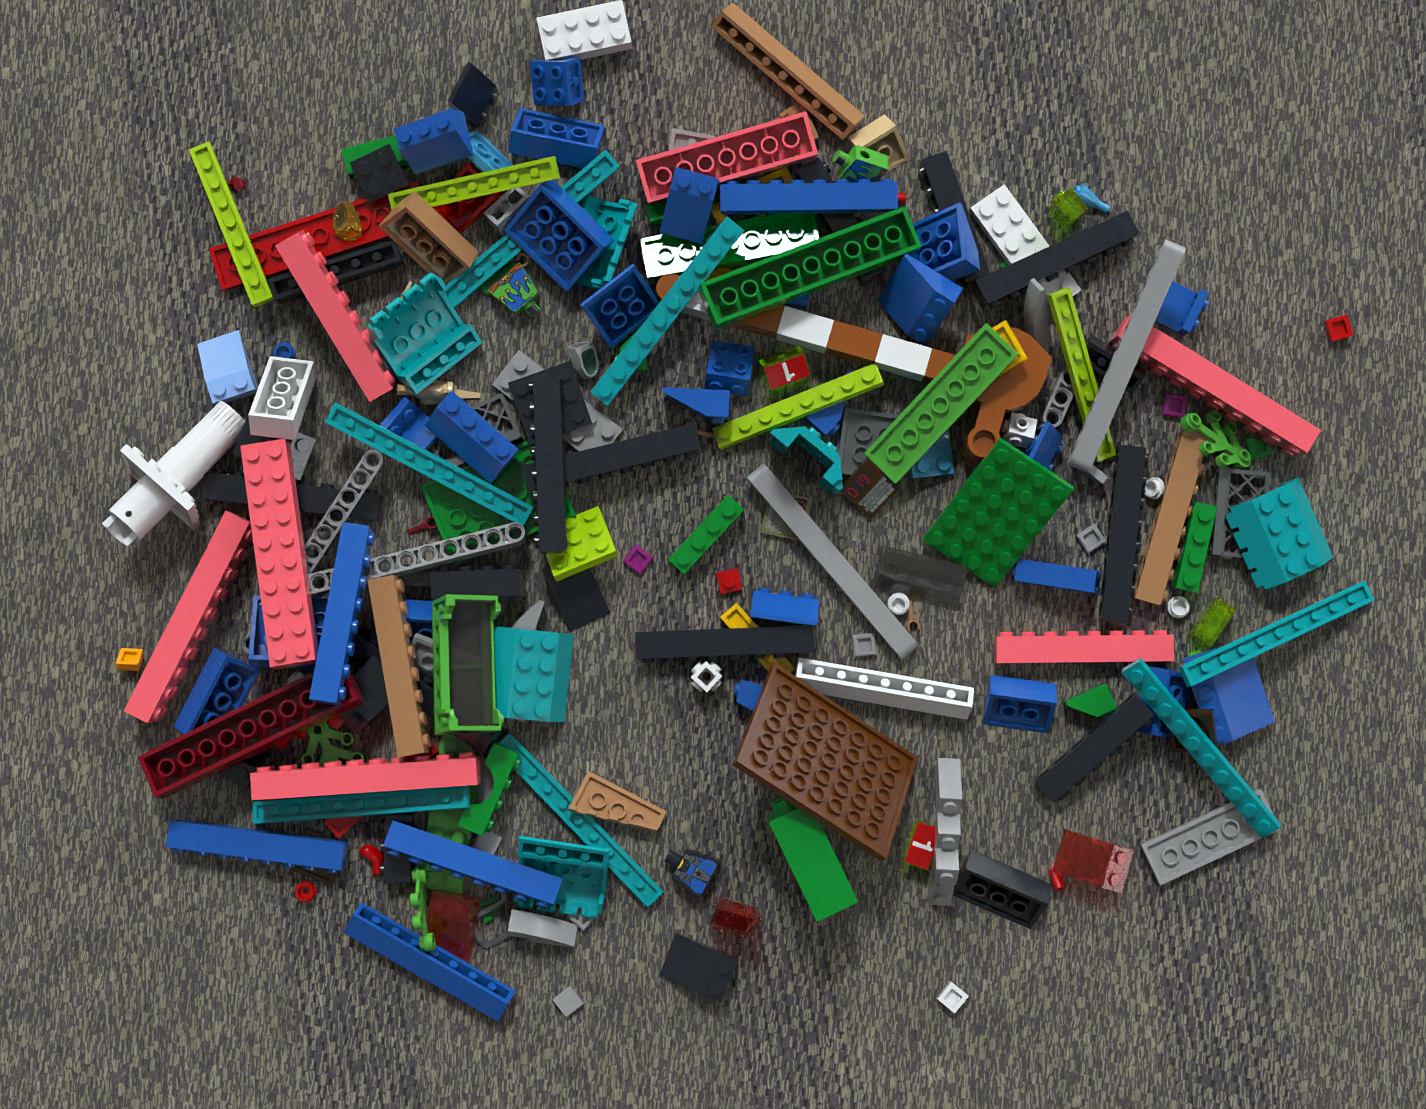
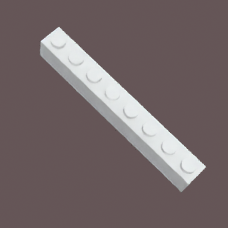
M799 658L795 673L797 678L821 694L966 720L973 704L974 688L805 658Z

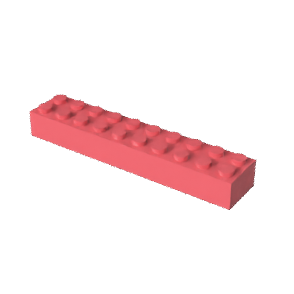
M1131 314L1123 319L1110 340L1114 344L1113 348L1115 350ZM1152 327L1137 361L1138 364H1147L1151 367L1150 371L1155 375L1162 376L1163 374L1170 379L1169 383L1177 388L1182 386L1189 390L1187 394L1195 399L1202 398L1207 401L1206 405L1212 410L1218 411L1220 409L1226 413L1225 417L1235 423L1237 421L1244 424L1243 428L1252 434L1257 432L1262 435V440L1267 444L1280 446L1282 448L1281 452L1285 455L1293 457V455L1299 456L1308 453L1321 432L1319 428L1160 330Z
M286 439L242 445L240 447L269 664L275 670L314 664L317 660L318 642L291 445Z
M225 511L124 712L146 723L158 722L159 719L163 720L169 709L166 707L169 700H173L178 693L179 688L176 686L179 680H183L189 669L186 666L189 660H194L199 650L196 647L199 641H203L208 634L209 629L206 627L209 621H213L218 614L219 609L216 607L219 601H224L229 589L226 587L230 581L233 582L239 572L236 569L239 562H243L248 555L249 550L246 548L250 541L253 542L251 522L235 513Z
M462 752L459 754V757H453L452 753L436 755V758L430 759V755H418L414 757V760H408L407 756L391 758L389 762H386V758H373L369 760V763H364V759L346 761L345 765H342V761H329L324 763V766H319V762L302 764V768H297V764H285L284 766H279V769H275V765L261 766L257 768L256 772L250 773L252 800L478 785L482 782L481 755L475 756V752Z

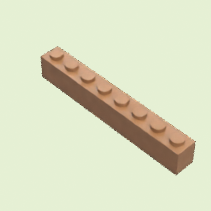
M732 3L721 10L711 26L842 140L853 133L865 117L859 110L736 4Z
M1184 429L1179 431L1164 482V493L1158 503L1132 599L1155 606H1160L1161 602L1164 603L1168 593V590H1165L1167 581H1171L1174 569L1171 568L1173 560H1177L1180 548L1177 547L1179 539H1183L1186 527L1183 525L1185 519L1189 518L1191 514V498L1195 497L1198 485L1196 480L1198 476H1201L1204 469V464L1202 463L1203 455L1199 451V445L1208 441V438L1200 433H1188Z
M396 575L367 580L397 756L407 757L428 753V747H431V740L429 734H426L425 731L427 717L421 708L423 694L421 689L418 690L417 685L419 671L417 667L414 668L413 659L416 658V653L409 639L412 636L410 624L406 621L408 607L402 598V593L404 592L403 581Z

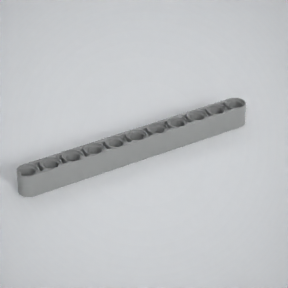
M1164 239L1067 462L1068 466L1085 473L1090 471L1177 272L1186 247Z
M371 448L365 452L305 544L308 574L312 573L342 527V523L345 522L381 467L384 456L377 449ZM369 454H376L379 457V463L375 465L370 464L367 461V456ZM359 472L364 473L367 476V481L364 483L357 482L355 474ZM351 491L354 493L355 499L353 501H346L343 493ZM335 509L340 510L343 518L340 520L334 519L331 516V511ZM327 528L330 530L331 536L323 538L320 536L319 530ZM314 546L318 549L319 554L317 556H310L307 548ZM251 628L242 642V648L247 654H249L248 639H250Z
M763 463L746 477L766 502L768 501L769 506L784 520L787 527L797 535L803 546L874 629L883 636V639L891 649L895 650L898 657L903 660L919 645L768 467Z
M510 523L371 558L367 580L390 575L402 576L516 547L525 542V529L519 523ZM520 530L522 534L518 539H512L509 536L511 531ZM492 535L500 537V541L495 545L488 543V539ZM468 542H478L476 549L469 550L466 548ZM449 546L457 548L456 553L452 556L445 554V550ZM431 551L435 553L433 560L425 561L423 559L426 552ZM406 557L413 558V563L408 567L402 566V560ZM388 562L391 564L389 571H380V566L383 563ZM334 568L308 574L311 598L329 594ZM319 579H324L325 586L321 589H316L315 582Z

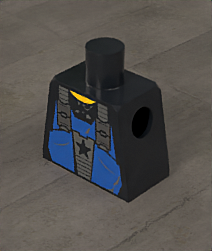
M686 847L682 856L670 850L664 862L675 867L672 878L696 897L701 898L720 859Z

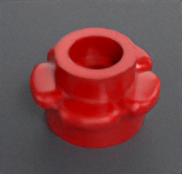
M304 880L303 883L296 885L295 896L299 901L310 902L317 893L316 886H313L311 881Z

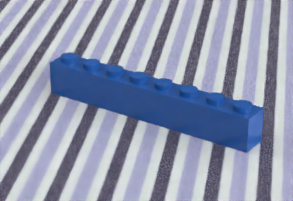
M846 179L835 180V183H826V180H813V183H804V180H792L791 184H782L781 180H771L769 184H760V181L751 180L747 181V184H738V181H725V184H720L721 215L888 213L898 209V182H893V179H880L879 182H871L870 179H859L857 183H848Z
M342 523L309 699L315 703L340 706L341 701H344L346 697L344 682L345 678H349L351 667L348 665L349 656H353L355 643H352L353 634L358 632L359 621L356 618L357 613L361 612L363 606V599L360 597L362 590H365L367 584L365 570L370 567L371 555L368 554L370 546L373 547L375 542V533L367 525Z
M180 819L169 820L166 847L173 848L172 851L177 853H186V850H192L195 855L207 856L208 853H214L217 858L222 859L237 856L239 861L251 862L252 858L259 859V863L272 865L274 861L281 862V866L290 868L295 867V864L303 865L305 870H316L317 867L325 868L327 873H338L339 870L345 869L349 845L347 841Z
M392 821L383 848L387 850L386 853L399 858L400 855L408 857V861L420 865L421 862L430 864L429 868L438 872H442V869L450 871V875L458 879H463L465 876L472 879L471 883L482 887L485 884L493 886L492 890L505 894L508 891L514 893V898L522 901H527V898L536 901L535 905L547 909L548 906L553 907L562 882V878L396 821Z
M362 902L353 913L344 931L346 935L496 1021H499L515 992L514 989L437 945L435 951L425 952V950H421L419 946L420 935Z

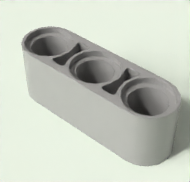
M1067 368L1057 377L1041 414V424L1047 421L1046 415L1048 413H1052L1056 417V423L1052 424L1054 427L1059 426L1063 421L1074 395L1072 384H1067L1063 378L1064 374H1069ZM1057 393L1065 397L1064 404H1058L1055 401Z

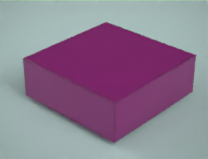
M1165 393L1162 415L1177 418L1184 417L1187 396Z
M635 544L623 562L641 574L653 556Z

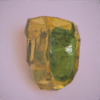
M347 201L338 204L333 215L335 234L345 241H354L362 235L359 214L354 205Z

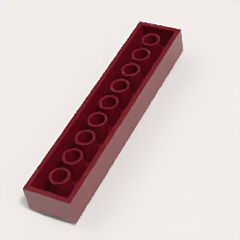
M351 670L349 678H345L346 697L344 701H341L340 706L315 703L309 699L314 672L138 756L154 798L165 799L365 703Z

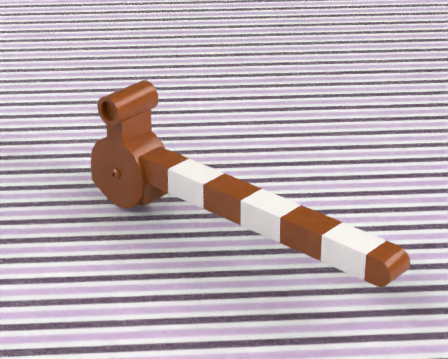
M666 274L658 280L656 291L659 302L678 280L679 275ZM697 291L682 310V313L710 321L700 294ZM783 305L728 325L865 366L876 363L879 370L928 384L955 357L954 354ZM1017 328L1011 329L1028 360L999 376L971 405L977 412L972 429L962 444V455L968 463L975 466L980 464L997 440L1001 438L999 431L1003 417L1009 416L1011 413H1018L1028 406L1038 395L1046 380L1052 357L1031 335ZM968 334L962 348L970 341L973 335Z

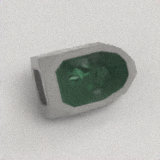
M583 341L568 346V355L579 376L583 379L593 378L597 374L599 367L593 343Z

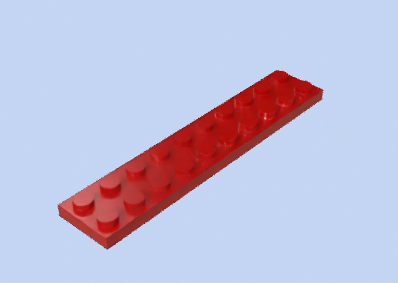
M416 181L392 193L417 188L420 186L418 181ZM386 195L369 203L366 197L249 235L265 277L289 270L275 245L302 230L305 233L309 232L315 241L313 247L317 253L321 252L325 258L390 238L379 228L380 223L392 211L389 196ZM227 243L209 248L221 289L226 291L244 285Z

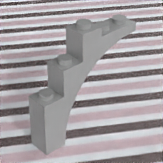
M938 758L935 774L934 853L928 903L930 905L951 906L954 886L957 884L959 874L958 847L961 836L960 809L962 804L960 759Z

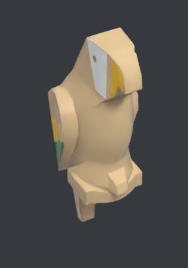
M434 380L417 395L405 385L397 384L398 395L416 397L420 400L421 404H440L451 390L461 399L480 398L481 393L457 390V386L453 382Z

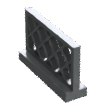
M503 393L471 406L475 411L484 412L483 418L485 420L488 414L497 417L498 421L495 429L514 446L524 442ZM501 400L503 408L500 414L489 411L492 403ZM502 419L511 422L513 429L507 432L498 430ZM435 440L430 446L433 454L439 456L442 447L451 449L442 440L440 442ZM452 451L450 458L446 459V461L460 468L469 465L458 454L456 455L454 451Z
M1229 467L1215 468L1212 506H1216L1217 511L1208 546V556L1243 558L1242 554L1237 552L1240 550L1243 552L1247 551L1245 548L1239 549L1238 547L1234 552H1224L1225 542L1228 539L1232 538L1237 544L1233 533L1239 530L1237 528L1231 532L1226 526L1227 519L1225 515L1228 510L1231 512L1228 500L1235 494L1241 502H1246L1256 496H1260L1262 491L1263 494L1269 492L1271 472L1230 469ZM1231 474H1238L1244 481L1236 489L1230 483ZM1255 476L1264 477V485L1258 491L1250 483V480ZM1247 484L1254 494L1245 501L1238 490Z

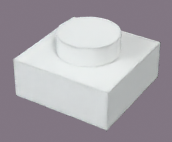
M950 981L937 999L952 1012L956 1013L969 996Z

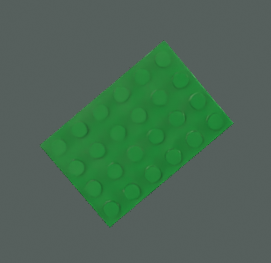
M999 438L928 529L922 540L995 588L1073 492L1074 486L1002 438Z
M527 440L515 445L520 450L519 454L495 479L492 485L534 506L523 526L526 536L538 532V527L534 526V513H538V505L533 503V492L530 493L528 491L522 465L536 462V460H532L531 447H535V444L530 446ZM470 465L462 467L463 470L488 482ZM435 480L420 485L443 540L515 523ZM565 490L566 519L576 516V513ZM513 530L509 536L512 539H518L522 532L520 530ZM492 535L488 539V543L492 545L500 541V537L497 535ZM470 541L467 543L466 548L474 550L478 547V542ZM449 546L446 548L449 556L456 553V547ZM476 557L453 562V566L460 565Z

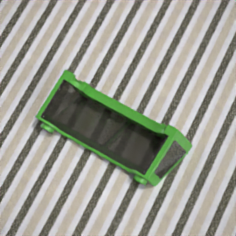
M446 594L432 601L435 735L494 733L501 731L504 717L496 709L493 629V620L496 619L501 611L498 596Z

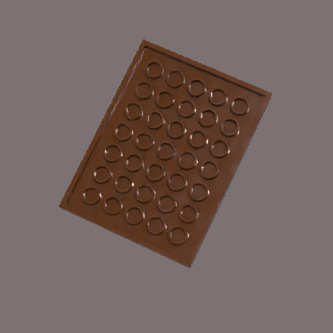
M774 663L768 671L732 765L882 862L887 859L918 757Z

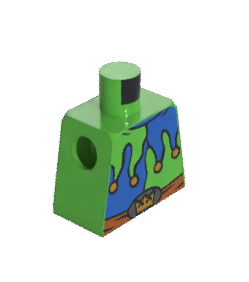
M859 145L854 146L848 154L837 150L832 160L839 165V179H846L848 183H857L859 179H870L871 182H878L888 171L887 155Z
M520 263L515 265L488 289L495 299L515 315L524 310L533 318L541 311L534 302L540 295Z

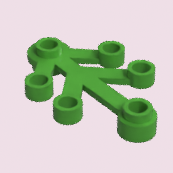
M1212 410L1206 414V419L1211 424L1213 431L1201 423V419L1196 413H1189L1181 418V426L1186 432L1191 433L1197 430L1213 442L1205 441L1199 445V451L1203 456L1220 451H1226L1230 454L1228 456L1226 453H1222L1216 457V464L1220 468L1233 464L1236 468L1240 469L1246 468L1251 464L1250 453L1240 446L1235 435L1238 431L1236 424L1230 421L1221 428L1219 424L1221 415L1217 410ZM1225 435L1228 436V439H1229V441H1230L1231 444L1228 443V441H1227Z
M326 721L318 725L322 729L319 734L315 733V727L307 730L311 739L306 753L301 757L302 764H306L305 757L307 755L311 756V763L316 761L314 754L319 742L323 748L319 766H324V763L329 761H340L338 757L354 760L356 754H359L365 761V756L362 752H351L332 746L328 737L337 739L343 745L349 746L355 741V737L351 732L343 733L330 729ZM345 735L351 736L350 743L344 741Z
M416 864V869L412 870L413 882L416 883V892L410 894L411 907H418V916H413L412 919L414 930L423 929V936L419 937L420 949L425 950V952L435 951L434 933H428L427 927L428 924H431V913L427 906L429 895L426 884L429 881L427 866Z

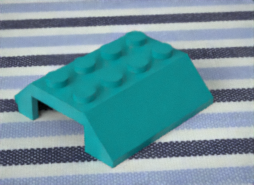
M589 194L578 204L615 241L576 284L601 289L613 278L638 204L624 199H619L618 203L602 201Z
M431 272L419 281V286L414 284L402 294L403 299L397 297L385 307L386 312L380 310L369 319L370 324L367 325L369 338L396 378L416 395L483 343L472 325L463 324L443 293L447 287L441 277H437Z
M806 427L773 429L770 432L768 442L785 455L796 442L829 469L818 483L825 490H830L832 495H837L841 491L843 485L840 455L837 453L839 450L830 442L824 443L820 439L821 434L812 427L810 429Z
M1299 477L1280 484L1278 488L1254 499L1230 507L1231 512L1225 515L1231 529L1239 528L1238 531L1233 533L1239 549L1248 548V551L1241 553L1248 570L1255 567L1257 571L1250 573L1256 588L1263 586L1266 590L1286 583L1326 564L1333 558Z
M495 626V705L504 718L565 722L574 634ZM481 694V701H480V710H483V695H482V694Z
M519 836L517 853L519 864L562 878L553 907L548 906L547 909L537 906V910L555 913L556 904H559L560 914L577 916L578 907L582 908L581 917L596 919L597 914H601L603 909L610 856L609 849ZM517 898L513 900V902H518L517 907L533 909L534 900L527 898V901Z

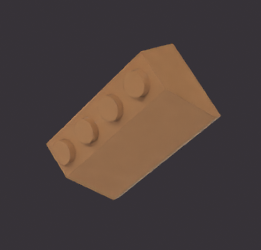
M415 191L400 201L379 225V228L426 272H431L437 277H441L445 284L469 269L478 253L460 233Z

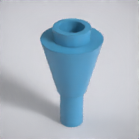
M1084 183L1074 187L1073 190L1087 207L1096 208L1104 214L1108 212L1110 206L1100 201Z

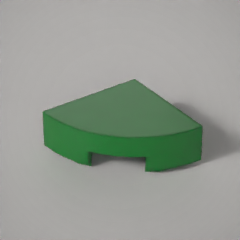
M1255 438L1244 439L1251 460L1273 454L1270 447Z
M496 896L478 902L479 909L481 910L500 897ZM499 906L482 915L484 924L490 922L497 915Z

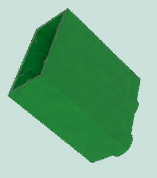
M780 796L771 800L770 804L774 812L766 815L768 822L816 921L819 922L857 903L858 900L820 822Z

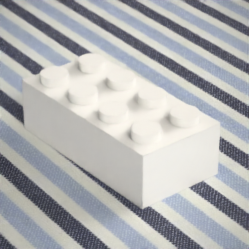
M622 0L537 17L545 60L561 61L571 57L586 59L632 49Z
M270 356L248 415L251 435L290 440L296 439L315 383L314 361Z

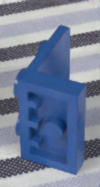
M571 57L561 61H530L535 105L571 106L584 101L580 57Z
M406 397L398 403L380 424V426L426 450L438 438L425 426L429 417Z

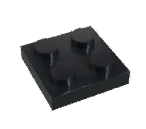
M390 144L350 162L369 203L410 184Z

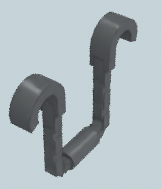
M490 886L488 889L490 893L494 892V890H492L493 886ZM507 892L505 894L500 893L501 898L467 918L466 925L469 927L468 930L477 944L481 945V948L488 949L508 937L507 930L488 943L484 942V936L476 924L472 923L473 920L502 905L506 899ZM523 938V945L527 944L530 939Z

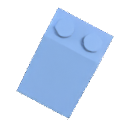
M239 330L197 344L205 382L213 404L217 405L220 401L228 403L257 393L258 386Z

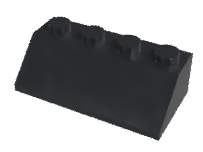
M971 849L960 868L953 896L1031 929L1048 905L1052 884Z

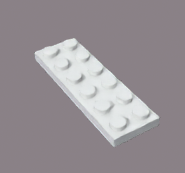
M1005 184L968 210L1008 265L1049 247L1046 240ZM1065 271L1060 273V277L1052 282L1047 283L1046 280L1040 282V285L1045 289L1046 295L1064 288H1070L1072 296L1081 291V288L1070 273L1066 274Z

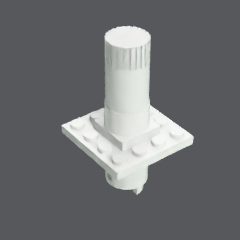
M220 401L157 463L153 459L147 463L143 458L144 454L135 446L130 448L126 444L120 452L129 474L138 482L108 510L111 515L102 523L103 526L126 547L136 538L141 540L170 510L195 531L200 526V516L195 508V500L188 492L237 442L245 420L228 404Z

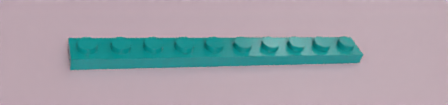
M604 150L561 188L579 203L621 167L607 150ZM508 234L503 236L476 259L469 269L446 285L447 289L443 293L454 309L523 251Z
M728 217L723 220L590 391L594 396L607 406L611 403L697 293L700 283L707 280L745 230Z
M337 402L334 403L325 423L522 526H524L534 507Z
M1361 581L1187 662L1178 668L1187 687L1194 686L1374 601V598L1366 581Z
M1139 658L1123 668L1121 673L1258 835L1264 838L1280 829L1281 823L1146 663Z
M511 733L499 742L501 745L520 752L518 758L521 759V762L516 772L588 846L609 849L608 867L649 907L664 892L661 887L593 817L568 811L574 798Z
M469 785L252 802L253 824L470 808Z

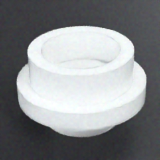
M1150 478L1146 481L1143 491L1150 499H1159L1164 493V483L1160 478Z
M894 593L889 597L888 608L893 614L901 615L909 609L910 602L905 594Z
M1182 596L1171 598L1167 604L1169 614L1175 618L1186 616L1190 609L1189 602Z

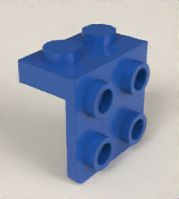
M1172 281L1155 322L1183 336L1190 333V331L1194 332L1199 323L1197 317L1200 311L1204 312L1209 300L1206 298L1209 293L1202 289L1194 292Z
M713 341L704 389L730 390V394L748 396L755 348L748 345Z

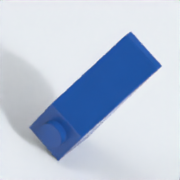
M850 368V370L846 374H849L854 371ZM846 400L810 414L806 417V420L823 436L826 437L828 433L832 436L840 427L838 422L841 419Z

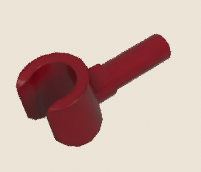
M234 177L227 181L228 186H233L235 192L240 191V188L246 189L245 181L239 177Z
M429 516L424 523L408 529L409 535L424 529L434 530L437 525L430 527L427 524V521L434 519V517Z

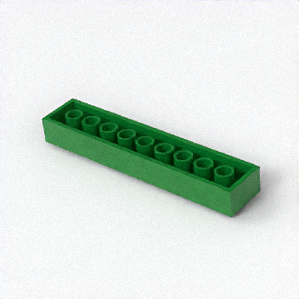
M904 206L702 282L698 287V292L713 329L717 330L903 259L905 254L909 256L917 254L922 245Z

